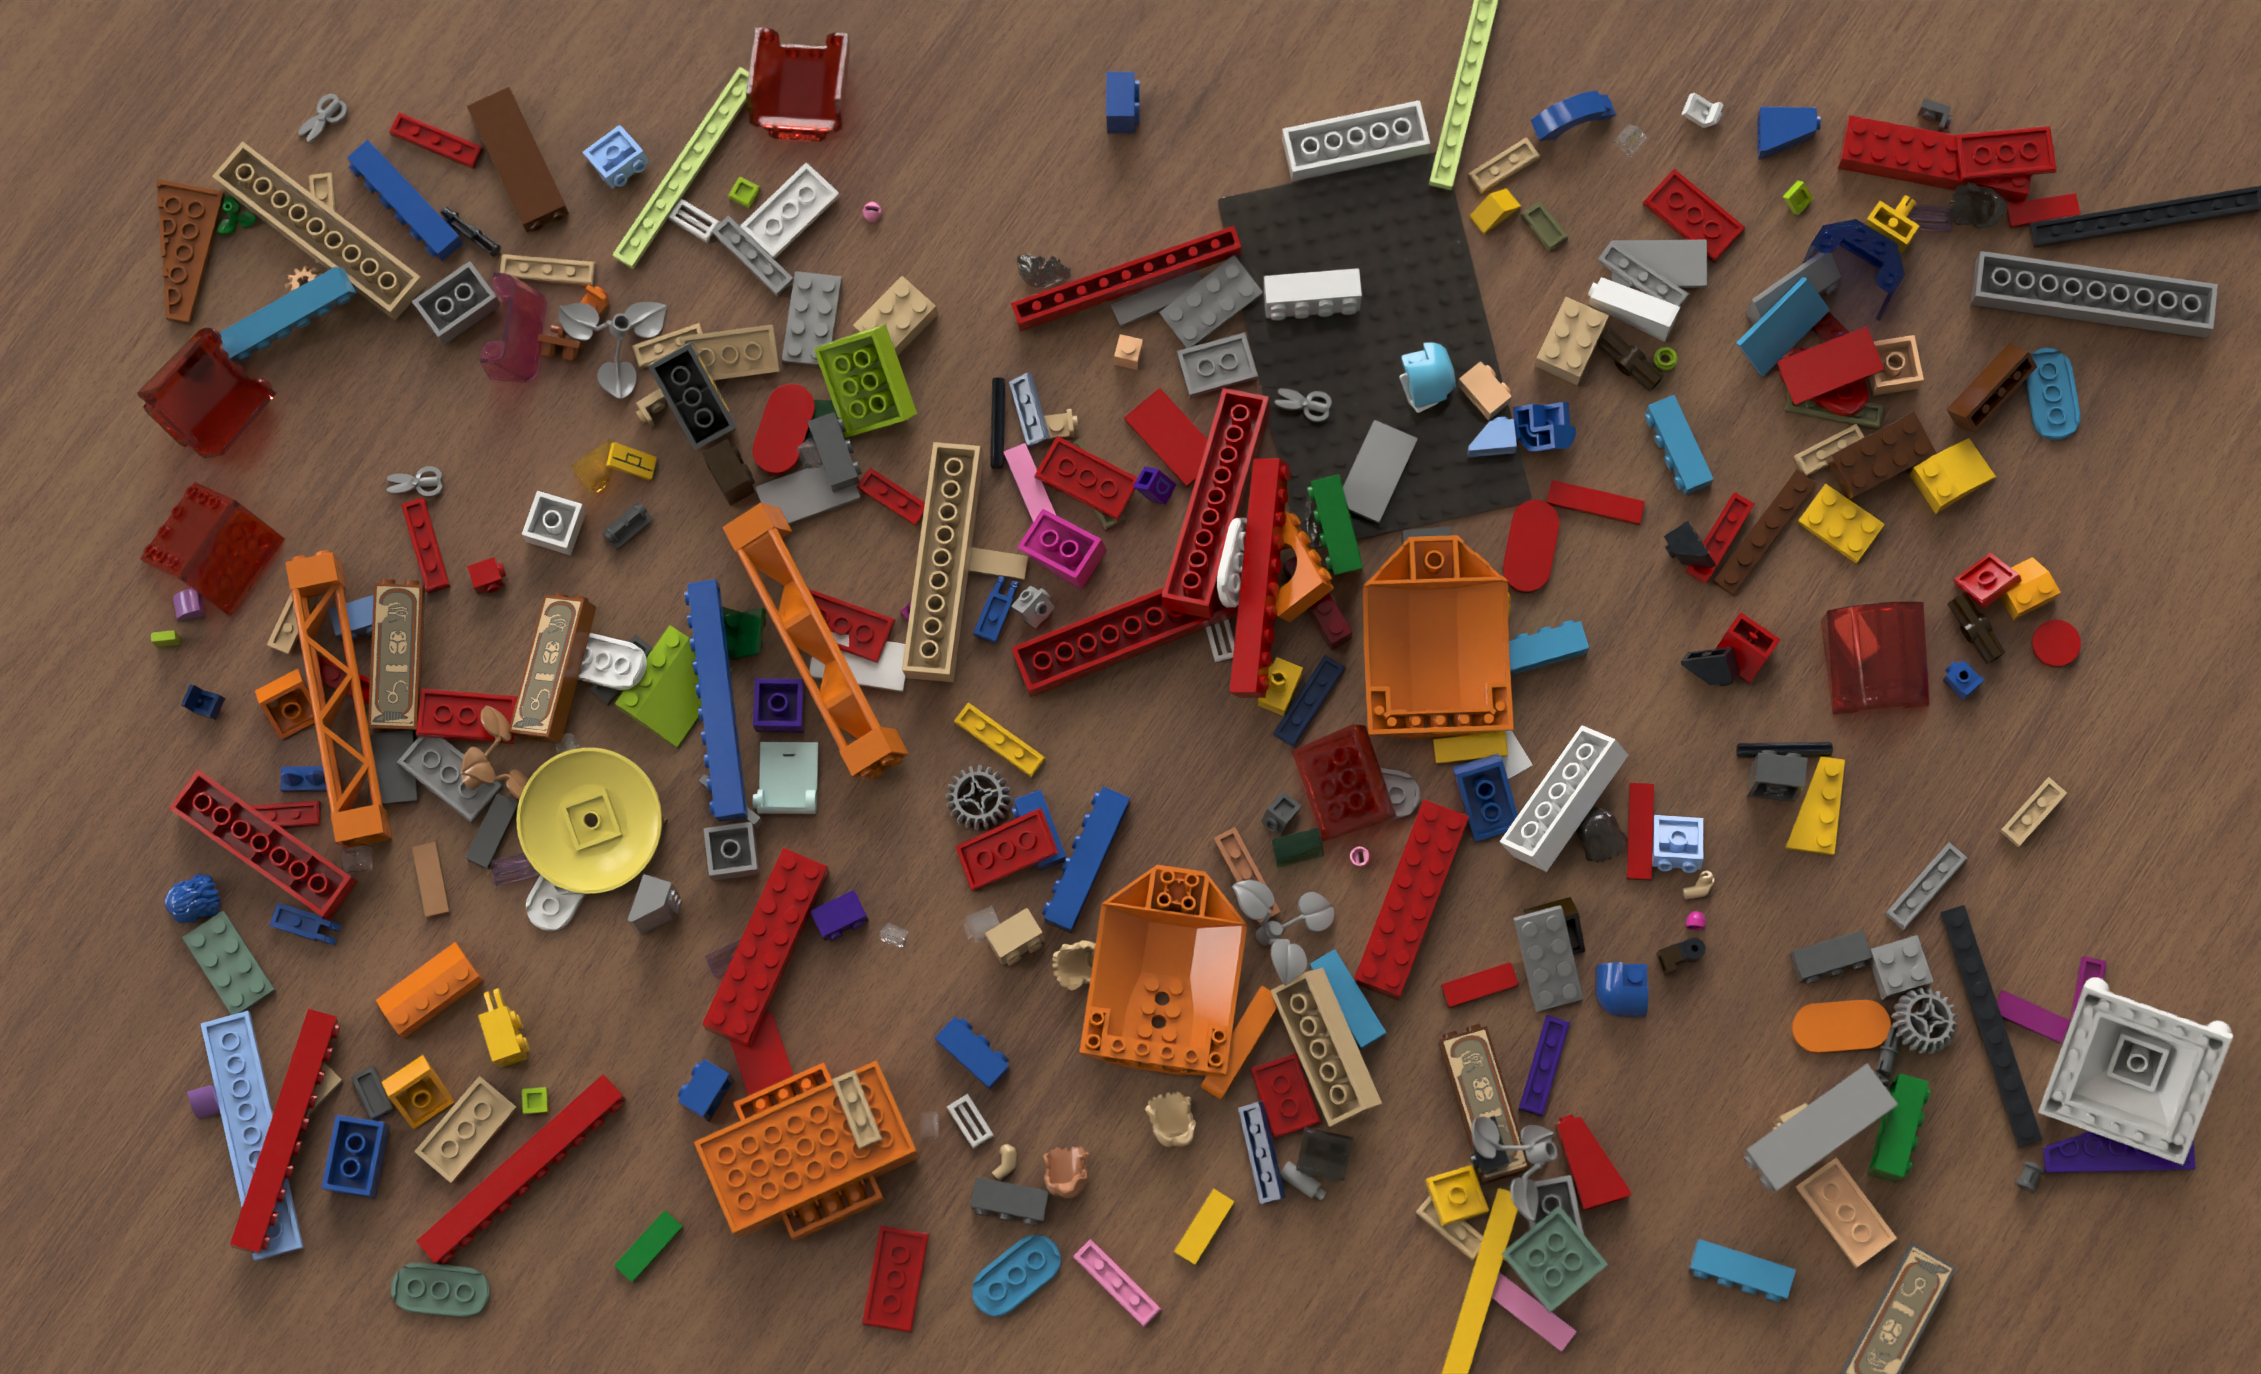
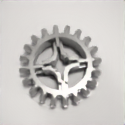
M978 765V772H974L973 767L969 766V774H965L963 770H960L961 779L953 776L952 780L956 785H948V790L953 793L946 794V799L953 801L948 802L946 805L948 809H953L950 813L951 817L959 815L957 818L958 824L966 820L965 828L969 829L971 824L974 823L975 830H979V824L983 823L984 828L989 829V821L994 826L998 824L996 816L1000 819L1005 818L1001 810L1009 811V806L1004 803L1011 802V797L1005 795L1010 792V787H1003L1007 783L1005 778L998 780L1000 772L997 771L991 776V767H988L983 772L982 765ZM978 780L987 781L991 783L996 789L991 790V788H981L978 784ZM971 782V791L959 799L963 787ZM975 788H977L981 796L984 795L981 797L982 808H980L979 802H976ZM998 796L995 807L986 813V804ZM961 806L975 807L979 815L969 814Z
M1921 987L1914 991L1910 990L1905 996L1903 995L1899 998V1003L1894 1006L1896 1012L1892 1014V1018L1897 1020V1022L1892 1027L1899 1029L1896 1037L1902 1036L1904 1038L1902 1045L1910 1043V1050L1918 1049L1919 1054H1923L1926 1051L1928 1054H1932L1935 1051L1943 1050L1945 1046L1952 1042L1951 1039L1957 1034L1953 1029H1956L1959 1024L1953 1021L1958 1016V1014L1951 1013L1954 1005L1948 1006L1946 1004L1948 997L1941 999L1940 991L1932 993L1931 988L1923 990ZM1920 1003L1918 1011L1914 1014L1910 1013L1913 1004ZM1939 1028L1937 1037L1929 1038L1932 1030Z

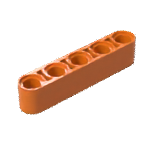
M1263 985L1260 987L1232 1033L1226 1075H1207L1200 1088L1220 1100L1226 1095L1278 1009L1268 988Z

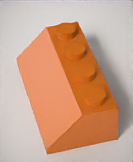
M454 942L377 998L376 1002L398 1035L405 1039L484 980L458 944Z

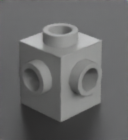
M1032 586L1024 590L1011 606L1024 622L1035 628L1042 621L1046 620L1055 608L1049 601L1051 596L1044 589L1040 588V590H1037Z

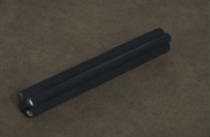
M1002 377L992 379L990 465L992 469L1003 468L1005 379Z
M1831 742L1739 743L1736 746L1737 757H1756L1763 750L1776 751L1777 755L1784 756L1787 753H1798L1801 756H1831L1833 754V745Z

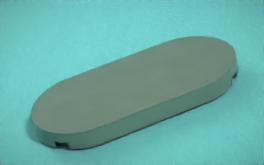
M410 1263L401 1268L394 1275L391 1282V1295L396 1304L407 1312L460 1318L473 1317L485 1309L491 1294L487 1278L478 1270L469 1267Z

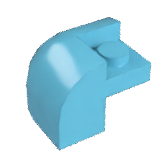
M1423 343V351L1401 356L1402 364L1408 377L1409 392L1415 408L1447 399L1446 395L1456 387L1454 368L1446 348L1440 344Z

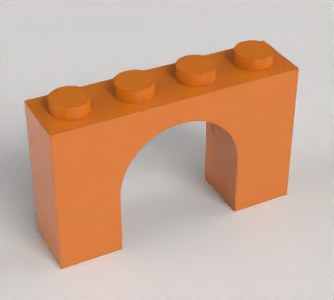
M1285 511L1286 524L1283 526L1282 533L1284 546L1281 551L1294 549L1297 556V568L1291 580L1279 589L1275 607L1278 617L1291 622L1332 591L1334 587L1330 582L1332 579L1331 575L1320 564L1321 557L1309 544L1311 543L1309 536L1301 530L1299 518L1294 513L1290 514Z

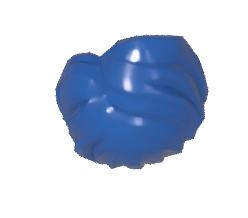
M200 872L190 880L174 884L167 893L164 904L175 921L191 923L201 917L217 915L218 908L221 905V898L217 895L218 889L212 890L216 886L210 875L203 876Z

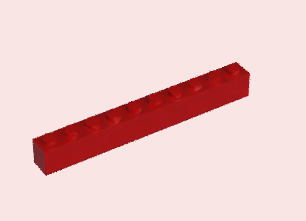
M1233 225L1011 302L1012 310L1021 332L1226 261L1233 255L1235 257L1242 255V246Z
M1280 458L1253 459L1229 691L1239 698H1266V692L1270 685L1268 672L1272 664L1271 643L1274 641L1273 623L1277 615L1275 603L1276 596L1279 593L1280 553L1284 546L1282 533L1283 526L1286 524L1287 484L1291 476L1289 464Z
M309 1008L307 1010L230 1242L232 1248L260 1256L263 1250L267 1251L271 1240L268 1232L270 1226L275 1227L279 1215V1212H276L278 1202L283 1203L287 1191L286 1188H283L286 1178L291 1179L294 1165L291 1162L293 1156H298L302 1141H299L301 1132H306L310 1118L307 1117L309 1108L313 1109L316 1104L318 1095L314 1094L317 1084L321 1085L325 1076V1071L322 1070L325 1061L329 1062L333 1048L330 1047L332 1038L337 1039L341 1025L337 1024V1016Z
M602 1074L418 1238L416 1242L437 1265L441 1263L445 1265L455 1257L454 1252L462 1246L464 1248L474 1240L473 1235L478 1230L483 1231L488 1228L493 1222L492 1218L497 1213L503 1214L512 1205L510 1202L516 1196L522 1197L530 1190L531 1187L529 1185L537 1179L539 1181L544 1178L549 1172L548 1168L553 1163L558 1164L563 1161L568 1155L567 1151L572 1146L578 1147L587 1138L585 1135L591 1129L595 1131L600 1128L605 1122L604 1118L609 1113L614 1114L623 1107L624 1104L622 1102L626 1098Z

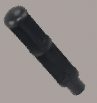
M448 207L442 209L440 214L447 219L449 224L453 225L471 239L472 242L489 253L490 256L495 257L499 254L501 250L499 244L495 243L474 225L469 226L461 220L458 212H453Z

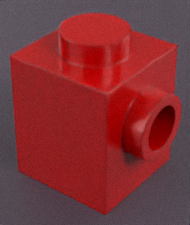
M494 557L467 566L473 587L478 594L483 592L492 593L498 591L500 586L505 585L503 577L507 575L502 563L498 564Z

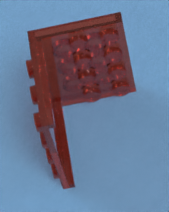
M193 482L186 489L184 497L179 504L172 509L167 521L158 529L155 538L145 547L140 560L182 581L231 617L285 538L236 500Z

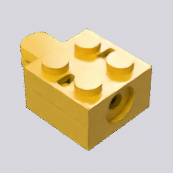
M497 988L493 991L498 1009L495 1007L491 993L489 991L485 992L484 996L489 1012L480 1014L478 1017L492 1062L501 1069L527 1060L526 1052H529L530 1048L526 1037L523 1038L519 1030L523 1028L519 1014L516 1015L515 1011H511L505 1006L500 989Z

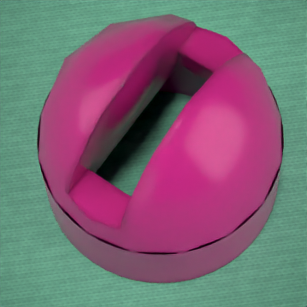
M1694 911L1687 916V929H1705L1706 920L1701 912Z

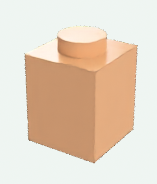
M1120 334L1114 355L1115 365L1138 370L1143 351V339Z

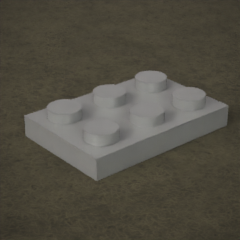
M1245 333L1177 351L1189 397L1258 379Z

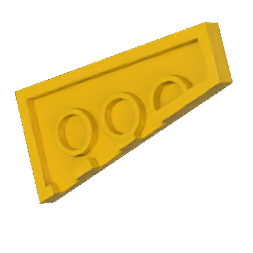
M1820 757L1785 849L1834 856L1845 760Z

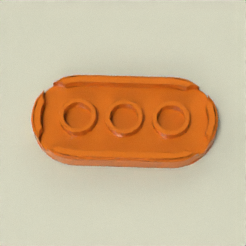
M1872 1000L1814 1003L1804 1006L1797 1012L1792 1021L1791 1031L1796 1043L1810 1053L1868 1050L1878 1047L1887 1039L1891 1021L1885 1008Z

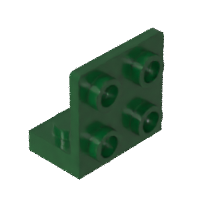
M723 607L729 659L738 660L759 655L763 646L762 635L766 624V609L757 608L740 612Z

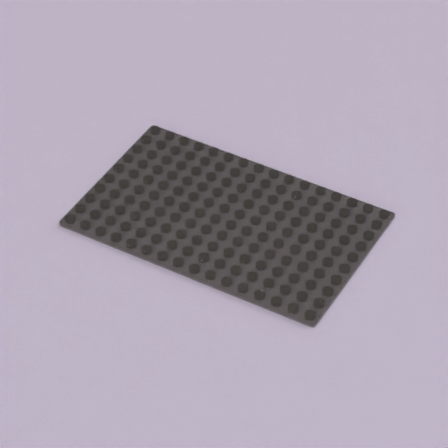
M1437 152L1228 196L1218 200L1223 229L1234 225L1242 246V255L1236 258L1263 292V294L1243 308V313L1263 396L1269 397L1270 401L1269 423L1277 456L1289 464L1291 471L1287 484L1290 511L1299 518L1301 522L1299 526L1309 536L1311 540L1309 544L1312 549L1323 548L1319 535L1323 533L1322 524L1316 523L1313 510L1318 508L1316 501L1310 500L1308 487L1312 486L1311 481L1340 474L1344 486L1374 420L1416 437L1418 441L1380 523L1377 524L1350 512L1357 540L1521 505L1532 499L1517 438L1515 453L1468 457L1467 455L1469 445L1490 421L1497 417L1512 419L1509 405H1507L1488 421L1458 387L1459 378L1480 361L1484 366L1488 365L1493 369L1496 374L1495 378L1500 384L1503 381L1454 186H1452V190L1429 185ZM1359 269L1362 294L1360 311L1350 315L1338 312L1326 317L1314 314L1301 319L1295 318V316L1285 317L1283 320L1266 318L1264 276ZM1423 343L1440 344L1446 348L1454 368L1456 387L1446 395L1447 399L1421 412H1416L1409 404L1400 380V375L1406 373L1401 356L1423 351ZM1290 389L1298 392L1305 398L1314 391L1326 393L1332 401L1329 417L1323 422H1313L1306 418L1304 409L1286 410L1276 406V400H1289L1279 395L1278 390ZM1312 398V401L1324 404L1327 403L1326 400L1323 398ZM1309 410V413L1313 416L1319 417L1324 415V413Z

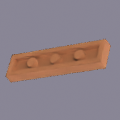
M1235 827L1214 837V842L1236 883L1254 880L1266 885ZM1274 900V904L1269 908L1271 911L1269 919L1281 913ZM1264 918L1257 920L1258 924H1260V922H1262Z

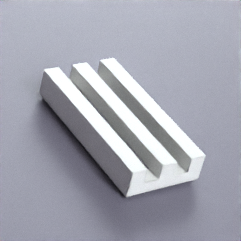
M680 199L668 216L670 221L706 243L713 236L712 230L720 224L718 220L683 199ZM681 207L712 224L711 227L680 210ZM678 214L687 221L706 231V234L689 225L688 223L684 222L680 218L676 217V215Z
M1224 620V625L1232 650L1231 653H1227L1220 624H1215L1223 655H1218L1211 626L1206 628L1215 663L1233 658L1235 642L1229 620Z
M968 1094L947 1106V1109L973 1149L994 1136ZM965 1101L968 1103L987 1134L982 1136L962 1103ZM957 1106L978 1138L976 1141L972 1139L955 1112L954 1108Z

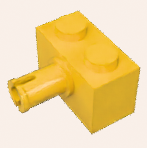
M1906 195L1903 196L1895 210L1879 201L1863 229L1902 254L1919 229L1918 224L1907 218L1917 203L1914 199H1911L1906 206L1910 198Z
M1276 657L1274 663L1269 667L1268 678L1270 685L1266 692V698H1259L1258 706L1285 716L1303 674V667Z

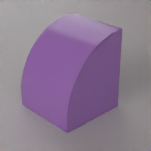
M196 587L183 590L173 596L177 622L206 616L202 593Z
M210 1085L187 1092L191 1107L198 1119L220 1114L214 1086Z

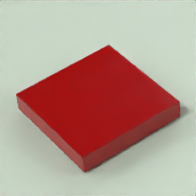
M1990 552L1953 579L1956 587L1964 593L1966 592L1970 598L1985 608L2020 583L2022 579L2016 571Z

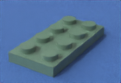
M221 911L182 937L231 1015L247 1011L276 991L225 911Z

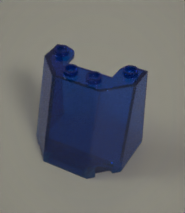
M1857 219L1823 225L1810 244L1802 264L1814 257L1818 251L1829 254L1834 252L1840 245L1878 268L1880 271L1876 277L1877 285L1888 293L1876 317L1880 321L1905 283V272L1897 243Z

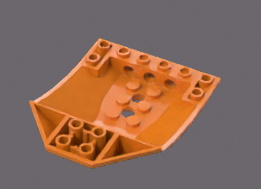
M1156 865L1101 904L1079 1054L1126 1068L1173 1075H1226L1247 924L1205 871ZM1159 993L1167 994L1169 997L1168 1004L1158 1005L1155 1001L1156 995ZM1162 1018L1166 1025L1161 1029L1153 1027L1152 1020Z

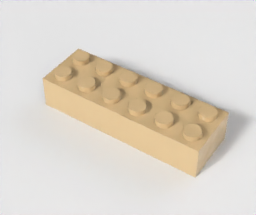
M1319 968L1305 972L1288 985L1284 986L1282 984L1270 990L1329 1127L1345 1122L1382 1104L1324 969Z

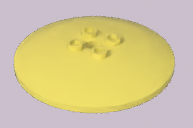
M602 748L573 749L558 754L546 761L528 780L517 808L518 837L528 861L549 882L565 890L577 893L606 892L623 886L634 879L651 861L658 847L662 832L661 804L655 787L648 776L630 759ZM589 813L595 814L598 818V823L594 827H589L585 822V818Z

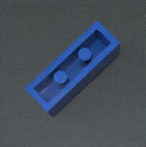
M1038 790L1014 799L1015 807L1011 809L1015 819L1038 808L1043 810L1059 854L1035 864L1038 865L1039 871L1065 862L1066 855L1042 791Z
M954 1016L935 1037V1040L983 1085L991 1090L1010 1069L1007 1064L1009 1059L999 1050L996 1053L989 1048L991 1043L981 1034L977 1037L971 1031L973 1026L964 1018L959 1020Z

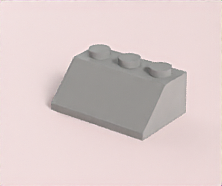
M643 874L627 921L638 934L642 935L672 920L674 914H678L681 909V896L671 882Z

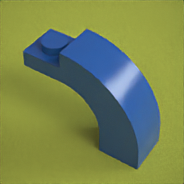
M1597 90L1564 99L1543 110L1530 121L1539 141L1555 140L1576 125L1592 120H1608L1613 118L1616 113L1608 95H1600Z

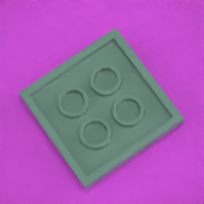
M1560 1206L1501 1254L1549 1313L1608 1265Z

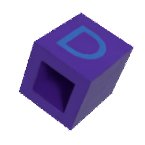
M1144 467L1133 487L1149 501L1166 505L1177 484L1159 469Z

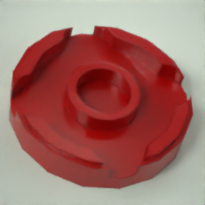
M2049 620L2042 623L2035 630L2031 639L2035 657L2042 664L2049 667L2057 668L2069 665L2078 656L2081 648V638L2077 630L2070 623L2063 620Z

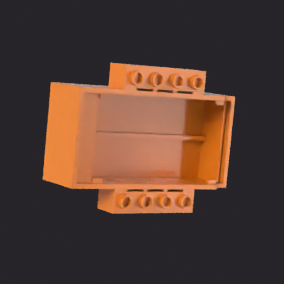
M877 1060L855 1069L882 1137L880 1142L859 1150L832 1078L824 1062L734 1102L733 1104L741 1121L694 1142L730 1229L737 1238L784 1220L791 1239L797 1241L885 1201L875 1178L920 1158Z

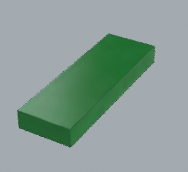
M664 1210L614 1266L633 1283L681 1231L683 1226Z

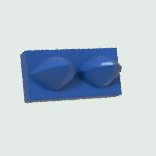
M323 766L281 767L280 790L282 792H327Z

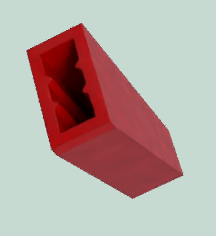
M1573 1114L1559 1118L1560 1123L1555 1125V1129L1582 1212L1629 1198L1631 1196L1630 1189L1582 1118H1574Z

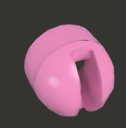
M868 202L863 208L864 218L869 222L878 221L882 216L881 207L875 202ZM867 209H878V212H877V211H873V210H867Z
M1361 846L1355 847L1350 853L1352 863L1359 867L1367 865L1371 858L1370 852ZM1361 851H1363L1364 862L1362 863L1359 854Z

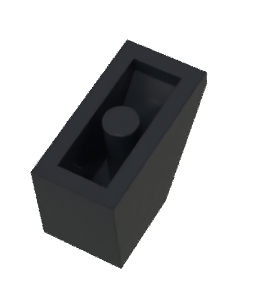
M1689 521L1664 536L1668 543L1665 548L1672 559L1677 557L1681 564L1709 568L1716 566Z
M1733 647L1688 652L1681 660V665L1709 685L1719 684V686H1728L1740 674Z
M1491 1116L1490 1119L1496 1124L1498 1128L1495 1116ZM1499 1131V1137H1500V1138H1499L1498 1144L1501 1145V1146H1504L1503 1141H1502V1137H1501V1134H1500V1131ZM1474 1146L1472 1150L1473 1155H1470L1472 1167L1474 1170L1478 1169L1479 1175L1507 1167L1510 1164L1506 1150L1500 1151L1496 1149L1495 1157L1489 1159L1483 1157Z

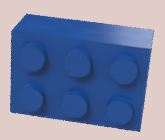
M336 1115L321 1188L327 1192L376 1199L390 1126L385 1122Z

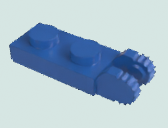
M1003 576L998 577L993 591H990L973 632V636L996 644L1019 585V582L1013 581L1007 596L999 594L1005 583V577Z
M277 903L269 924L273 928L313 941L319 940L334 946L336 940L333 937L319 934L321 927L325 926L333 931H340L342 927L337 923L325 920L321 916L281 903Z

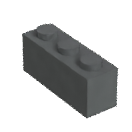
M835 412L808 421L832 491L835 492L858 484V475L862 473L858 462H852L850 454L854 453L850 440H845L842 433L846 429L842 418L837 419Z
M1860 930L1791 952L1790 958L1799 983L1806 981L1807 984H1812L1820 981V976L1829 974L1830 977H1835L1843 974V969L1853 967V970L1868 966L1867 962L1872 959V955L1864 932Z
M976 1177L970 1207L975 1209V1214L989 1216L990 1213L999 1214V1219L1013 1221L1015 1217L1024 1219V1224L1038 1226V1222L1044 1223L1050 1193L1045 1190Z

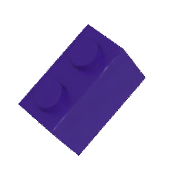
M855 890L810 911L824 941L828 939L830 941L837 940L843 936L842 932L848 929H852V931L863 927L865 925L864 922L868 920Z

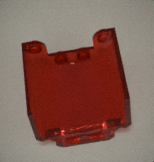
M756 28L746 90L749 123L754 127L761 126L769 131L768 135L770 137L781 140L821 142L832 131L838 132L842 130L850 53L849 33L834 32L826 37L825 47L818 45L781 44L780 35L774 29Z
M210 327L200 329L137 392L139 398L146 403L143 406L145 412L178 444L183 447L189 445L203 458L224 455L277 394L266 379H250L240 365L234 364L228 358L229 354L221 348L223 344L221 334Z

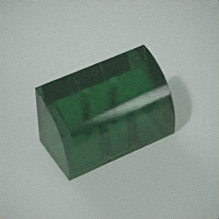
M1319 827L1271 839V847L1277 868L1324 856Z

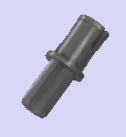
M1892 1026L1889 1029L1884 1045L1880 1047L1881 1054L1876 1068V1072L1886 1076V1072L1887 1076H1891L1895 1058L1899 1055L1897 1049L1901 1036L1896 1037L1899 1029Z

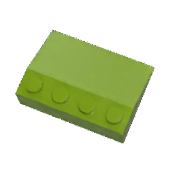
M886 324L813 348L838 419L842 418L846 429L843 432L845 438L902 422L917 414Z
M669 625L646 658V671L640 682L634 687L624 690L615 702V705L619 711L678 748L699 719L698 708L702 707L701 698H697L696 684H699L698 675L694 674L693 661H696V653L691 650L690 638Z

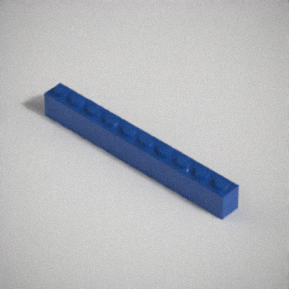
M716 579L687 583L688 591H685L684 595L686 605H690L691 614L687 615L689 628H693L694 636L690 638L692 652L696 653V661H693L694 674L698 675L699 684H696L697 698H701L702 707L698 708L700 721H704L705 728L704 731H701L703 745H707L708 754H704L706 769L709 768L710 777L707 778L708 791L712 792L713 801H710L711 815H715L719 822L748 818L720 584Z

